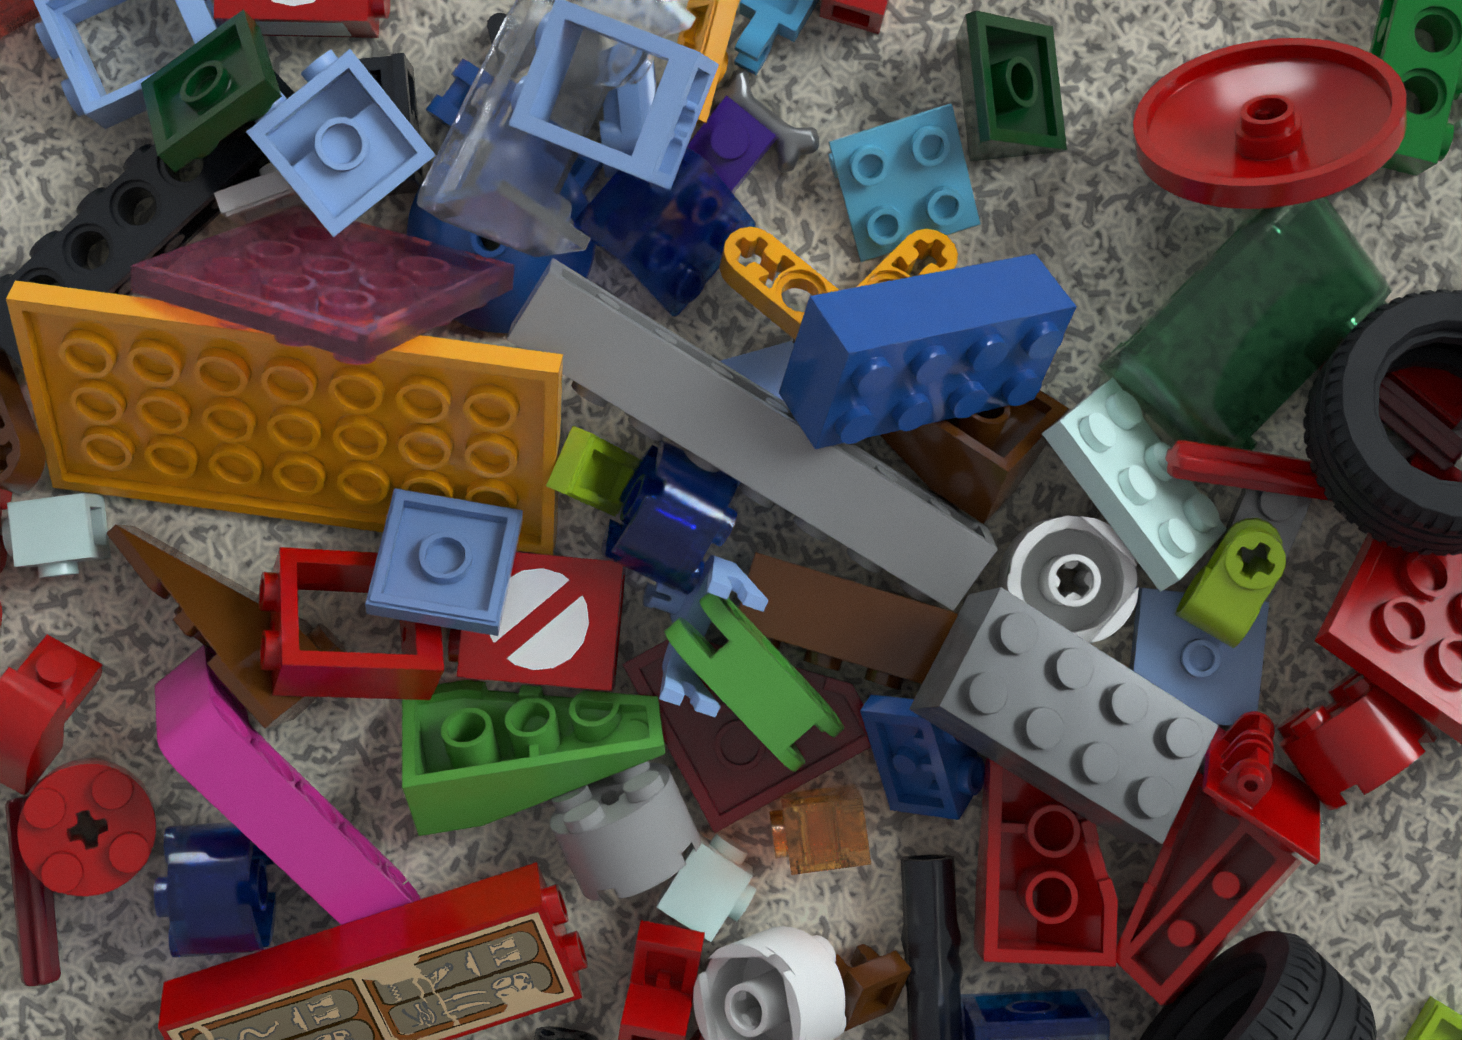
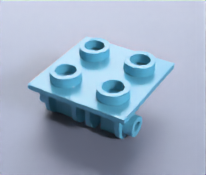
M951 103L829 141L831 153L828 154L829 163L834 177L839 180L861 262L891 253L908 235L916 230L932 229L948 235L980 225Z

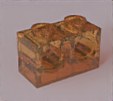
M855 784L789 792L780 797V810L769 811L775 859L788 857L791 875L871 865L863 798Z

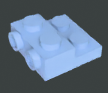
M351 49L339 58L332 50L317 58L301 73L308 83L288 99L281 92L282 97L275 101L269 111L256 120V124L246 131L333 237L338 235L436 156Z

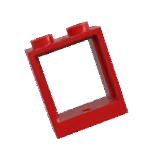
M279 547L272 572H262L259 609L260 611L270 612L271 630H263L260 667L261 670L272 671V696L430 700L444 672L441 627L400 620L402 654L299 650L298 590L368 593L378 553Z

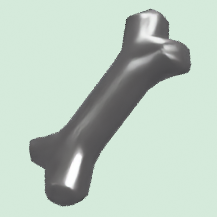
M747 69L733 71L728 85L716 88L710 112L713 113L727 95L778 137L773 146L778 155V169L780 172L793 171L801 155L811 154L818 150L819 136L815 128H795L784 122L754 98L749 87V73Z

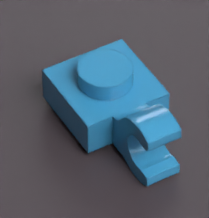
M741 0L739 14L749 18L751 21L735 45V50L739 53L734 60V64L757 75L769 55L777 34L795 42L819 0Z

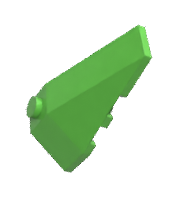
M461 680L438 684L430 700L402 699V789L419 836L484 826L666 754L660 705L657 696L583 690L573 698L544 695L542 686L521 685L519 693L488 690L484 681Z

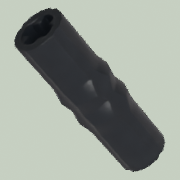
M945 854L904 856L900 859L903 903L901 942L905 954L904 960L911 967V972L905 983L907 990L909 1040H963L961 1007L963 967L959 955L962 936L957 921L954 856Z

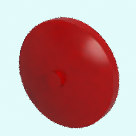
M1277 38L1232 45L1201 55L1180 65L1163 76L1147 91L1134 114L1133 131L1136 156L1144 173L1154 183L1173 195L1196 203L1223 208L1261 209L1309 202L1357 184L1381 168L1394 155L1404 138L1407 127L1406 91L1401 78L1390 65L1374 54L1348 44L1311 38Z

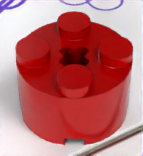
M1358 671L1343 678L1328 690V693L1334 699L1332 703L1326 707L1320 705L1313 710H1310L1307 706L1277 726V730L1283 736L1279 746L1327 810H1335L1348 804L1340 793L1354 785H1357L1364 795L1378 788L1426 752L1420 743H1433L1437 739L1436 734L1423 717Z
M86 758L62 764L43 777L28 796L18 822L19 849L31 873L51 891L72 896H96L113 891L127 883L147 863L156 836V818L151 796L141 780L132 772L116 763L98 758ZM89 810L94 820L105 818L108 825L99 828L97 840L87 841L83 833L73 834L70 828L77 825L79 812Z

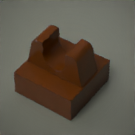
M858 945L850 961L852 967L848 966L836 954L835 963L840 972L845 990L846 1027L844 1031L894 1010L911 972V967L897 951L880 956L868 945Z

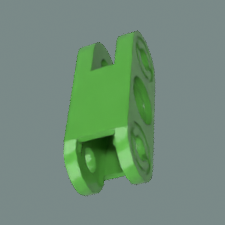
M710 593L705 594L699 600L702 609L729 641L717 651L688 621L681 617L664 631L667 639L682 659L787 768L796 772L805 764L802 753L794 743L814 725L821 732L825 731L835 738L844 730V725L822 696L729 598L724 599Z

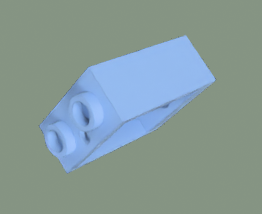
M33 0L42 18L41 22L35 24L36 32L48 54L54 60L60 58L68 76L67 79L61 81V86L69 104L78 116L86 115L107 129L147 110L141 83L153 74L106 94L75 25L127 0ZM175 0L195 44L220 26L213 18L214 4L212 0Z
M555 0L551 12L545 14L538 25L535 35V47L537 50L528 74L519 80L513 92L511 101L513 114L509 125L670 190L719 64L699 51L566 0ZM583 29L668 61L632 156L548 123Z

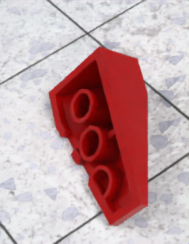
M987 757L985 761L976 874L974 950L984 962L1116 967L1118 899L1102 856L1096 825Z

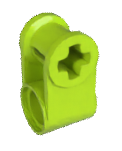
M1245 518L1234 523L1207 564L1199 570L1189 584L1178 604L1175 615L1228 646L1235 648L1250 630L1260 612L1262 604L1282 576L1286 567V554L1277 528L1270 522L1260 518ZM1260 542L1264 543L1267 555L1265 560L1255 556L1249 564L1243 562L1242 546L1253 550Z

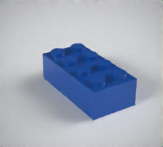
M1036 254L812 295L809 297L779 394L814 449L842 443L853 444L872 436L899 430L910 431L921 425L956 417L967 418L978 412L1004 406L1023 405L1028 401L1034 400L1040 391L1042 381L1057 349L1063 341L1064 333L1077 306Z

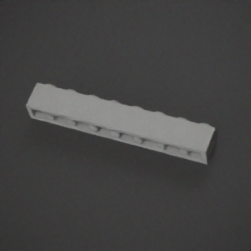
M554 258L550 261L511 324L507 341L516 345L515 348L563 354L562 374L573 380L572 388L584 399L601 407L610 402L630 415L628 418L629 423L645 436L656 441H661L666 436L686 449L684 451L685 457L701 470L716 475L719 469L740 481V490L754 502L767 508H771L776 503L794 514L793 520L796 525L810 536L825 541L829 535L847 546V554L863 568L873 573H879L881 568L900 578V586L919 602L931 605L936 600L954 611L998 550L988 527L856 445L842 443L814 449L783 400Z

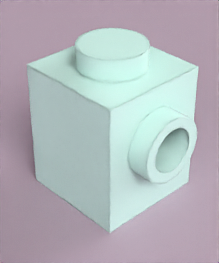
M80 493L7 503L9 518H6L3 522L2 536L7 553L13 556L14 567H38L39 578H50L79 574L78 562L111 558L109 537L106 534L108 528L103 495Z
M699 833L701 844L697 852L691 845L684 856L686 865L670 878L658 897L656 908L691 930L705 932L704 938L712 942L727 917L736 922L740 919L757 889L748 884L753 877V868L744 862L749 853L743 847L720 833H716L712 840Z

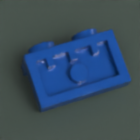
M871 694L860 712L890 810L959 820L973 796L979 794L983 787L985 774L983 759L978 756L977 751L909 710L914 699Z

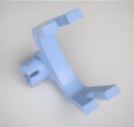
M714 555L707 559L698 576L686 573L681 577L669 573L663 568L656 567L650 576L651 580L656 581V585L647 582L643 596V605L645 607L656 608L670 613L672 623L680 617L685 619L703 637H705L711 623L710 618L699 603V600L705 594L710 593L728 599L732 590L737 593V598H739L742 605L762 612L768 603L765 595L736 563ZM669 642L662 665L663 677L659 699L680 706L684 695L691 699L690 703L695 711L716 717L720 709L719 703L694 670L682 659Z

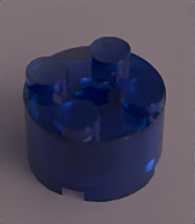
M662 439L659 441L658 447L652 445L645 452L629 477L618 499L624 503L620 514V521L622 523L620 524L612 519L609 520L602 541V555L671 590H677L689 595L696 587L703 573L705 561L702 559L711 543L718 547L722 546L734 527L737 511L728 506L735 495L738 480L720 469L717 472H711L700 468L687 457L684 450Z
M232 822L168 826L164 833V855L168 864V871L166 877H158L155 881L154 905L159 918L169 917L168 940L171 956L173 958L250 953L264 950L263 947H269L275 926L276 892H268L266 865L274 864V862Z

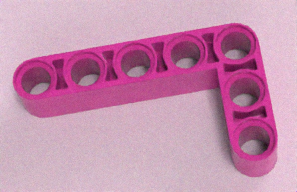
M202 645L155 684L157 742L168 762L338 923L343 925L421 899L409 881L403 885L407 879L401 871L249 725L247 709L207 664L216 655L212 647Z

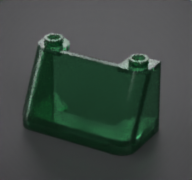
M1327 197L1289 206L1252 209L1254 213L1237 226L1238 229L1155 313L1147 317L1124 343H1119L1098 364L1110 378L1116 380L1123 391L1128 392L1136 399L1139 406L1175 442L1184 440L1252 451L1258 442L1251 436L1331 356L1342 340L1371 311L1374 312L1377 307L1388 304L1385 300L1392 292V288Z

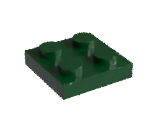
M244 9L141 83L157 156L174 172H177L194 159H201L209 155L218 146L220 140L244 123L256 121L264 116L272 104L282 97L261 29Z

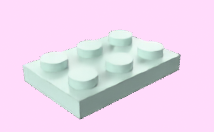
M1111 378L1094 390L1042 433L1160 592L1180 581L1227 530L1219 518L1217 508L1207 496L1201 494L1190 480L1172 478L1167 473L1168 462L1165 460L1167 450L1171 447L1161 442L1143 418L1142 410L1136 399L1128 392L1123 391L1114 378Z

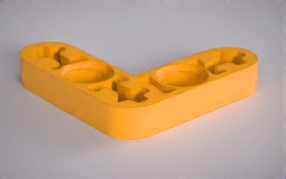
M755 227L739 228L731 233L725 241L719 267L722 278L732 289L794 340H796L804 312L794 311L783 302L781 294L792 288L803 289L810 293L811 296L839 291L826 278L763 229ZM916 230L908 235L857 287L911 277L909 274L913 269L916 259L923 260L928 255L933 257L937 263L936 265L933 263L928 264L918 275L955 269L958 259L955 244L947 235L937 230ZM756 254L761 258L760 265L756 262H751L744 266L738 262L740 255L744 258H749ZM781 272L774 281L772 288L765 286L768 278L773 281L776 273Z

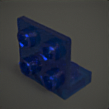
M688 146L670 190L618 170L572 222L583 235L623 265L659 305L673 317L678 316L690 302L700 295L705 284L719 269L724 244L729 235L739 228L755 227L756 222L710 163Z

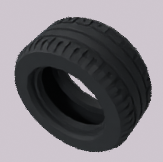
M1437 289L1436 292L1426 290L1421 291L1419 294H1406L1403 298L1397 297L1391 300L1389 304L1377 307L1374 312L1371 311L1359 322L1334 350L1309 390V401L1304 409L1306 416L1303 418V428L1306 430L1304 432V443L1307 445L1305 449L1307 458L1312 460L1310 463L1311 471L1316 474L1317 478L1315 480L1318 485L1325 488L1324 494L1328 501L1332 500L1335 504L1333 507L1339 513L1343 511L1347 515L1345 519L1350 524L1355 523L1358 526V530L1365 534L1371 533L1372 538L1378 542L1384 541L1387 546L1393 548L1400 546L1403 551L1409 553L1417 551L1419 555H1430L1432 552L1436 556H1446L1448 553L1457 555L1462 554V482L1439 480L1411 466L1389 442L1379 417V386L1384 376L1388 373L1415 366L1442 369L1462 379V290H1453L1452 292L1445 289Z
M1264 931L1247 937L1213 959L1172 1004L1165 1005L1139 1040H1376L1377 1030L1373 1011L1368 1000L1326 959L1316 952L1309 943L1297 934L1281 931Z

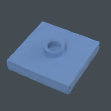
M394 488L365 603L366 614L498 636L523 521V510Z

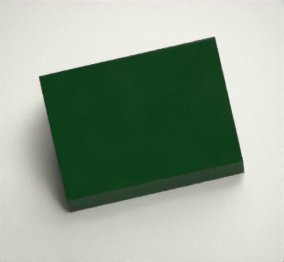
M981 11L965 14L956 36L969 161L1055 153L1067 150L1053 26Z

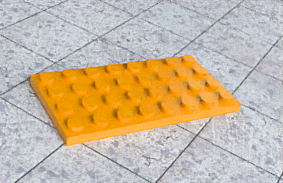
M16 280L6 297L40 439L45 449L46 463L53 488L376 532L384 531L393 491L396 488L523 510V521L516 551L553 555L557 538L559 492L547 487L546 484L560 455L563 354Z

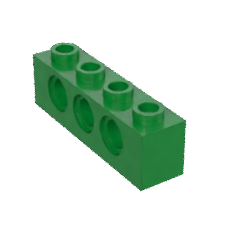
M1462 0L1381 1L1369 53L1374 54L1390 65L1401 78L1405 89L1413 92L1420 102L1419 114L1406 110L1407 127L1404 138L1394 155L1382 168L1417 176L1436 165L1438 161H1442L1450 149L1454 135V125L1447 122L1453 100H1457L1462 93ZM1415 28L1425 30L1432 36L1435 43V52H1428L1419 46L1415 38Z

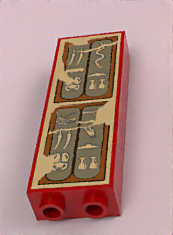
M536 862L163 982L158 1029L164 1040H453L581 999L579 971L588 968V962L578 931L567 933L563 923L568 922L569 919L566 904L558 884L547 886L540 867Z

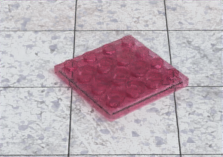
M296 206L131 265V292L163 301L171 307H183L216 317L217 323L227 328H253L274 335V340L280 344L295 347L309 345L332 352L333 358L339 362L360 365L371 363L376 359V356L437 326L448 325L452 322L453 318L472 309L482 308L486 306L488 301L512 290L515 265L354 221L333 237L309 208Z

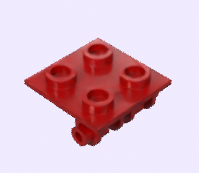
M1251 711L1242 714L1227 732L1218 726L1206 752L1202 791L1208 794L1215 806L1224 813L1235 817L1240 815L1263 830L1267 838L1282 851L1287 853L1296 852L1314 865H1317L1320 862V800L1309 785L1273 762L1274 744L1272 740L1275 735V726L1271 718L1264 713Z

